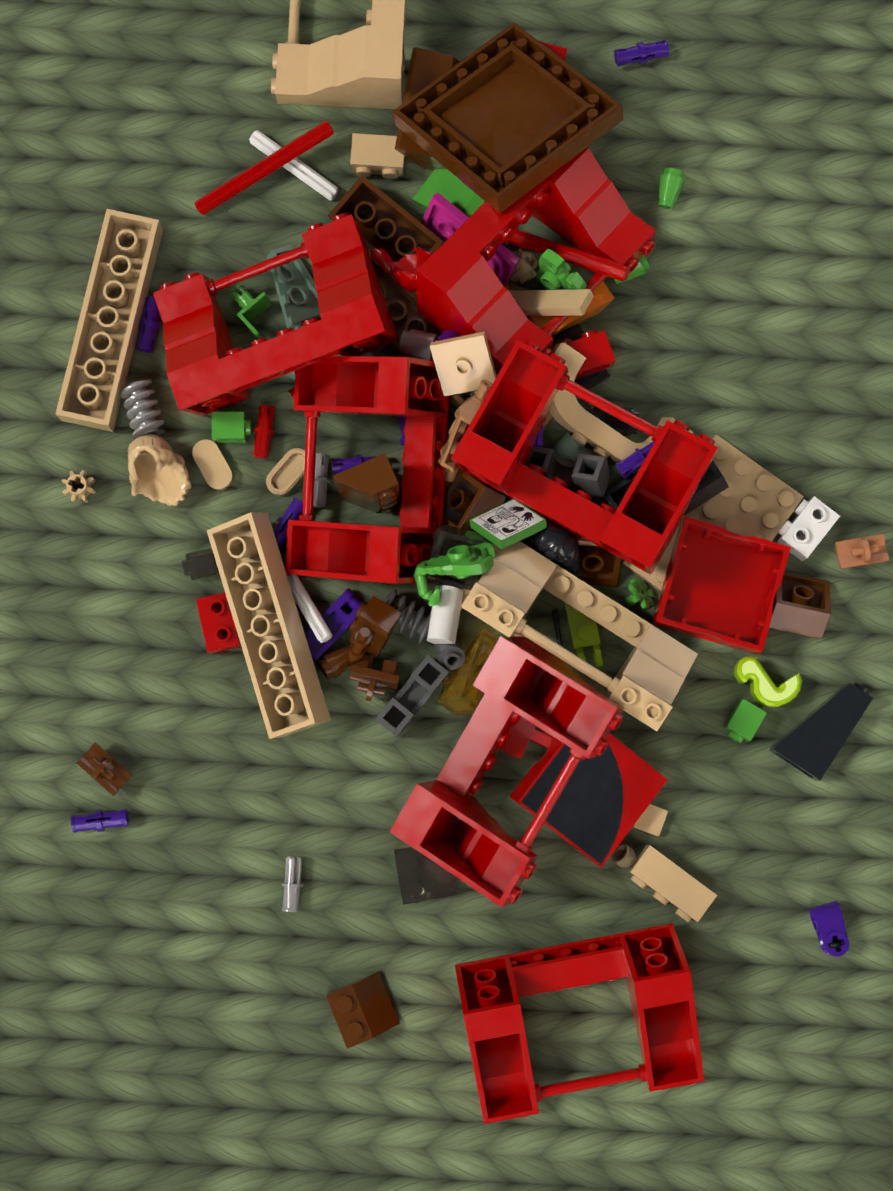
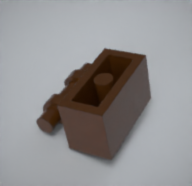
M375 596L371 598L368 604L363 602L349 630L353 631L349 642L352 643L348 649L349 661L352 663L358 662L366 652L377 658L390 639L401 612Z

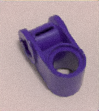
M833 901L809 908L811 921L817 933L822 951L835 957L844 955L849 949V940L838 902ZM832 937L840 940V944L836 946L837 950L829 947L828 943L832 942Z

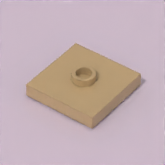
M485 332L430 343L431 353L444 396L478 390L481 381L484 379L489 380L492 384L497 376Z

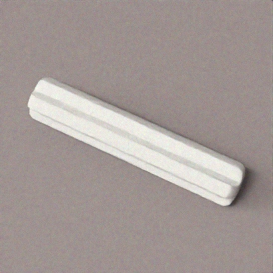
M290 574L287 577L296 604L317 639L321 643L326 642L332 638L330 629L299 577Z

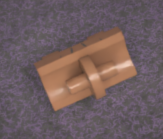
M884 534L835 542L839 569L889 561Z

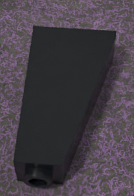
M854 682V684L848 683L843 685L778 740L769 751L814 781H820L871 703L873 697L868 695L869 690L859 683Z

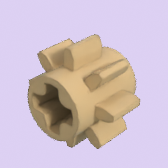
M521 249L512 252L520 261L510 279L514 282L520 281L521 284L530 281L537 275L533 270L537 267L535 256L531 252H523Z
M71 470L70 477L67 480L62 479L67 488L62 493L65 496L72 494L71 501L73 503H76L78 498L87 503V497L90 493L96 494L91 488V484L95 482V479L93 477L85 479L87 476L85 470H82L80 475L75 474ZM82 483L84 485L83 489H74L75 484L80 485Z

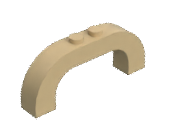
M566 343L555 344L552 349L553 354L566 361L564 365L567 366L569 371L567 375L570 376L569 380L574 382L586 357ZM558 390L550 405L549 411L561 426L573 433L571 438L582 445L587 443L594 448L593 453L597 456L620 462L636 452V448L640 450L653 442L651 440L652 436L640 443L632 442L586 411L578 403L576 396L566 390ZM662 417L658 425L664 426L667 420L674 423L676 419L673 417Z

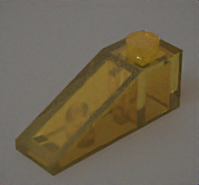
M480 629L464 652L465 661L463 665L458 669L451 670L445 679L438 703L455 716L474 713L485 693L472 685L498 641L486 629Z

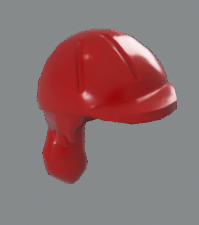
M414 247L413 249L416 254L406 255L398 262H394L389 253L384 249L373 248L370 250L371 260L378 262L386 274L393 275L401 288L413 293H417V270L435 252Z

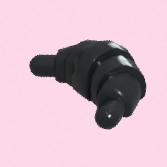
M548 525L547 528L521 540L523 544L531 543L533 546L538 547L540 551L544 552V556L552 561L555 559L557 562L563 563L568 567L571 574L579 572V543L565 530Z

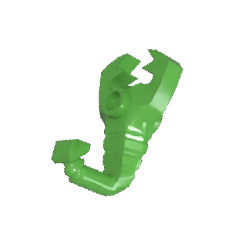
M547 249L539 259L540 269L536 275V281L545 290H575L587 287L577 271L575 274L569 273L571 267L558 254L550 249Z
M487 542L470 547L459 545L450 548L445 556L442 555L420 562L414 571L419 595L424 600L429 601V606L439 605L442 597L441 589L436 587L434 592L429 590L425 575L445 574L454 575L462 579L471 575L484 574L494 566L492 557H496L493 546Z

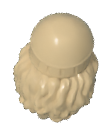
M156 434L137 437L130 443L128 447V470L130 473L129 480L132 484V496L143 494L151 499V501H159L168 506H177L179 501H184L185 494L188 493L192 485L185 466V460L182 456L174 453L170 444Z

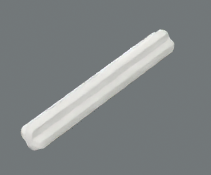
M259 130L254 131L249 139L253 146L267 156L282 148ZM298 158L282 166L328 200L332 201L339 192L337 186Z

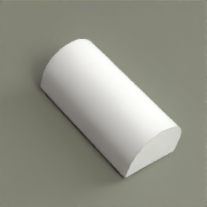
M438 585L436 587H440L442 597L439 605L432 606L427 641L433 644H454L456 642L463 590L453 586Z

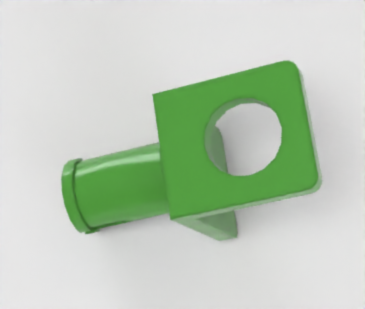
M242 284L236 285L235 287L239 290V294L233 288L229 296L242 308L237 313V316L248 332L256 340L260 339V334L250 323L270 307L271 302L265 292H262L254 299Z

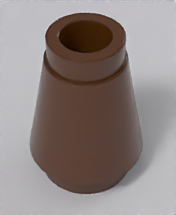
M350 645L324 654L322 659L317 661L320 670L328 680L332 677L336 679L353 664L348 659Z

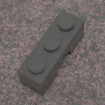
M533 446L525 465L528 467L531 463L544 470L543 476L550 480L554 476L568 484L567 489L572 492L581 490L588 495L604 497L611 477V471L605 457L579 453L576 463L558 457L554 449Z
M427 655L411 674L402 689L375 718L376 721L398 737L447 678L449 672Z

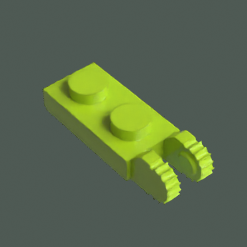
M564 602L573 649H576L577 656L586 661L583 647L592 646L594 663H596V666H603L597 623Z

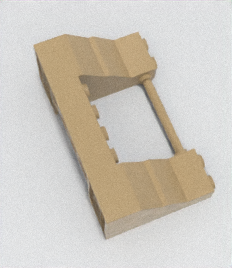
M290 0L288 41L278 43V53H273L272 60L273 69H277L276 78L271 79V94H275L277 104L396 109L403 104L406 0H368L372 1V10L367 9L365 26L342 35L330 36L310 45L298 43L300 0Z
M519 541L503 550L501 549L493 560L494 566L475 583L461 607L509 638L515 632L521 633L526 638L607 688L606 694L608 698L623 706L625 712L658 731L673 708L671 704L698 653ZM543 589L635 646L614 679L531 626L526 625L527 621L524 618Z

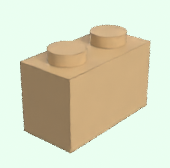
M353 133L350 160L351 173H356L357 176L363 175L364 177H370L372 174L382 175L388 179L404 176L405 156L395 150L397 136Z

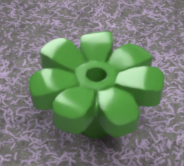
M638 577L633 578L628 585V589L632 594L625 598L626 603L630 607L640 603L644 610L652 608L654 606L652 598L655 597L653 590H646L647 585Z

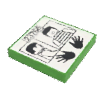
M514 499L470 519V526L473 530L502 550L547 528L546 519Z

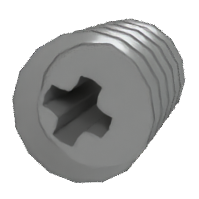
M140 380L129 383L123 387L120 393L121 397L125 399L123 405L128 409L126 415L128 419H131L129 425L131 429L135 430L132 433L134 439L147 434L159 436L165 432L158 429V427L164 424V420L155 419V417L161 414V410L152 409V407L158 404V400L149 399V397L155 394V390L146 389L147 386L152 384V380Z

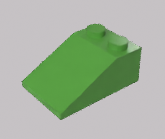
M447 168L434 169L412 199L414 203L427 210L432 196L438 192L468 217L485 202Z

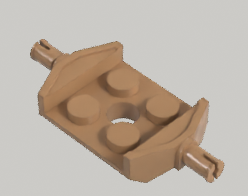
M482 380L478 391H474L475 395L469 397L455 412L456 419L449 430V439L441 448V459L438 460L440 465L447 468L445 480L448 482H454L459 467L451 457L492 386L489 380Z

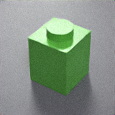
M212 412V440L215 444L247 443V436L252 435L251 420H247L245 412Z
M741 699L736 704L723 729L728 731L727 736L738 743H742V741L749 742L752 740L767 712L745 699Z

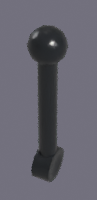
M558 609L552 610L557 644L563 647Z

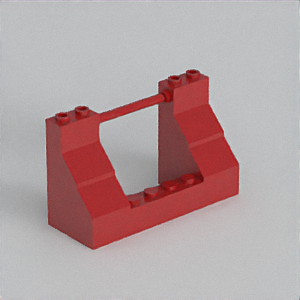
M588 147L503 212H497L485 201L417 270V313L442 332L453 330L459 333L460 336L485 332L497 374L500 372L517 340L523 343L529 340L541 347V353L550 356L553 353V338L551 335L569 317L554 316L544 328H539L527 319L511 293L502 285L487 263L495 255L497 248L503 242L507 243L512 238L515 229L520 224H526L530 217L533 216L578 250L628 266L630 269L629 274L637 267L639 259L643 255H649L655 247L654 238L656 230L630 212L613 182L607 178ZM595 273L586 283L587 287L585 289H591L593 292L607 276Z
M343 213L333 217V222L325 225L318 223L308 227V232L301 234L304 242L301 243V247L215 281L204 274H199V272L191 273L184 277V281L177 284L175 282L163 284L160 286L159 291L153 293L163 321L166 374L179 410L205 416L250 399L249 388L338 354L341 356H362L400 341L359 223L352 214ZM302 257L310 258L321 320L312 318L304 321L301 328L295 330L286 328L277 332V337L270 340L260 338L251 342L252 347L244 350L241 347L234 349L216 298L218 291Z
M517 340L451 459L463 472L652 575L704 474L717 453L718 447L714 445L715 441L700 433L698 437L688 432L690 427L678 420H675L674 423L667 420L664 426L658 425V427L569 380L570 376L567 375L569 371L567 366L564 365L566 361L553 353L550 356L541 353V347L529 340H526L525 343ZM558 390H566L652 436L651 440L655 441L617 510L604 503L601 506L592 503V497L581 490H577L576 493L567 489L568 484L555 476L550 480L543 476L544 470L531 463L528 467L525 466L552 400Z
M332 356L294 371V410L304 411V417L308 418L306 425L303 515H299V520H288L286 531L287 554L285 557L286 574L393 584L416 583L414 578L416 566L422 561H428L431 558L441 556L445 467L440 465L438 460L441 459V448L447 443L449 396H444L434 361L411 357ZM321 412L406 417V424L403 429L405 443L402 454L403 478L401 480L402 500L399 509L400 525L315 521V515L312 514L317 417L320 418ZM425 575L427 583L439 582L440 575Z
M500 636L472 685L485 693L437 779L416 784L390 830V833L501 908L510 903L514 904L522 893L521 884L524 879L528 880L537 867L534 862L538 855L531 851V844L580 760H584L585 757L590 759L596 757V755H602L609 743L606 740L611 730L615 731L623 720V716L620 714L624 709L623 706L595 690L561 659L530 639L520 636H511L510 638ZM521 717L570 747L569 752L572 754H570L522 839L516 841L506 833L496 819L490 816L480 802L472 795H476L484 783L481 779L486 770L490 771L497 761L495 755L498 749L504 747L511 736L509 730L513 723H518Z
M673 923L455 964L484 1124L539 1114L537 1102L542 1101V1097L641 1079V1082H647L649 1092L704 1082L691 971ZM625 977L643 1064H639L638 1068L541 1087L539 1084L534 1085L519 997H531L540 993L561 991L577 986H588L592 983L614 981Z

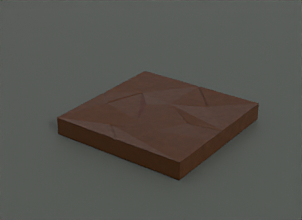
M514 22L393 110L392 114L395 126L446 167L497 212L501 213L561 168L562 165L566 164L623 121V106Z

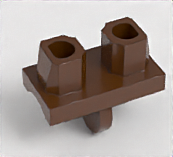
M365 654L355 665H351L350 680L358 681L357 690L367 692L366 700L372 701L373 694L384 696L386 688L397 691L400 677L398 676V662L384 660L382 671L371 669L374 657Z
M96 742L77 762L83 770L113 796L132 777V774Z

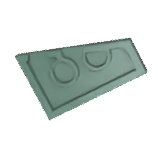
M290 244L287 246L271 250L267 255V259L273 258L275 256L293 250L294 248ZM301 259L271 270L287 328L302 325L304 321L312 318H321L314 281Z

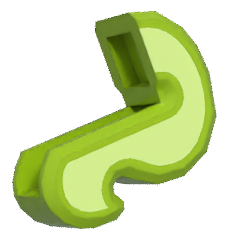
M746 656L739 659L733 670L738 683L743 684L748 680L750 681V693L754 701L763 707L775 708L786 704L794 699L801 689L802 679L800 673L793 675L776 687L756 657Z

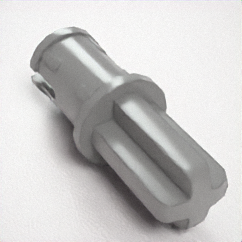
M316 453L314 508L325 507L327 483H330L328 478L330 456L324 454V457H322V453Z
M289 856L286 858L285 881L281 884V886H284L282 908L284 912L300 911V887H303V884H301V857Z

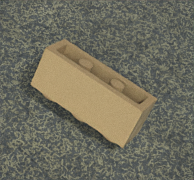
M650 845L645 846L634 865L628 870L633 875L630 879L642 889L647 885L655 891L653 895L655 899L665 906L670 902L678 908L675 913L688 923L691 919L699 922L717 897L714 892Z

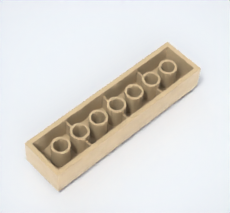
M106 209L55 413L61 421L110 432L115 430L122 401L120 393L126 385L140 328L139 322L143 316L145 298L148 295L163 234V228L157 219Z
M250 512L207 530L269 739L287 736L330 721L331 718L268 513Z

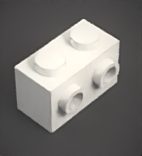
M815 496L809 501L804 499L794 511L798 515L791 523L787 520L778 532L782 536L778 539L777 543L790 546V553L800 561H804L809 557L840 517Z

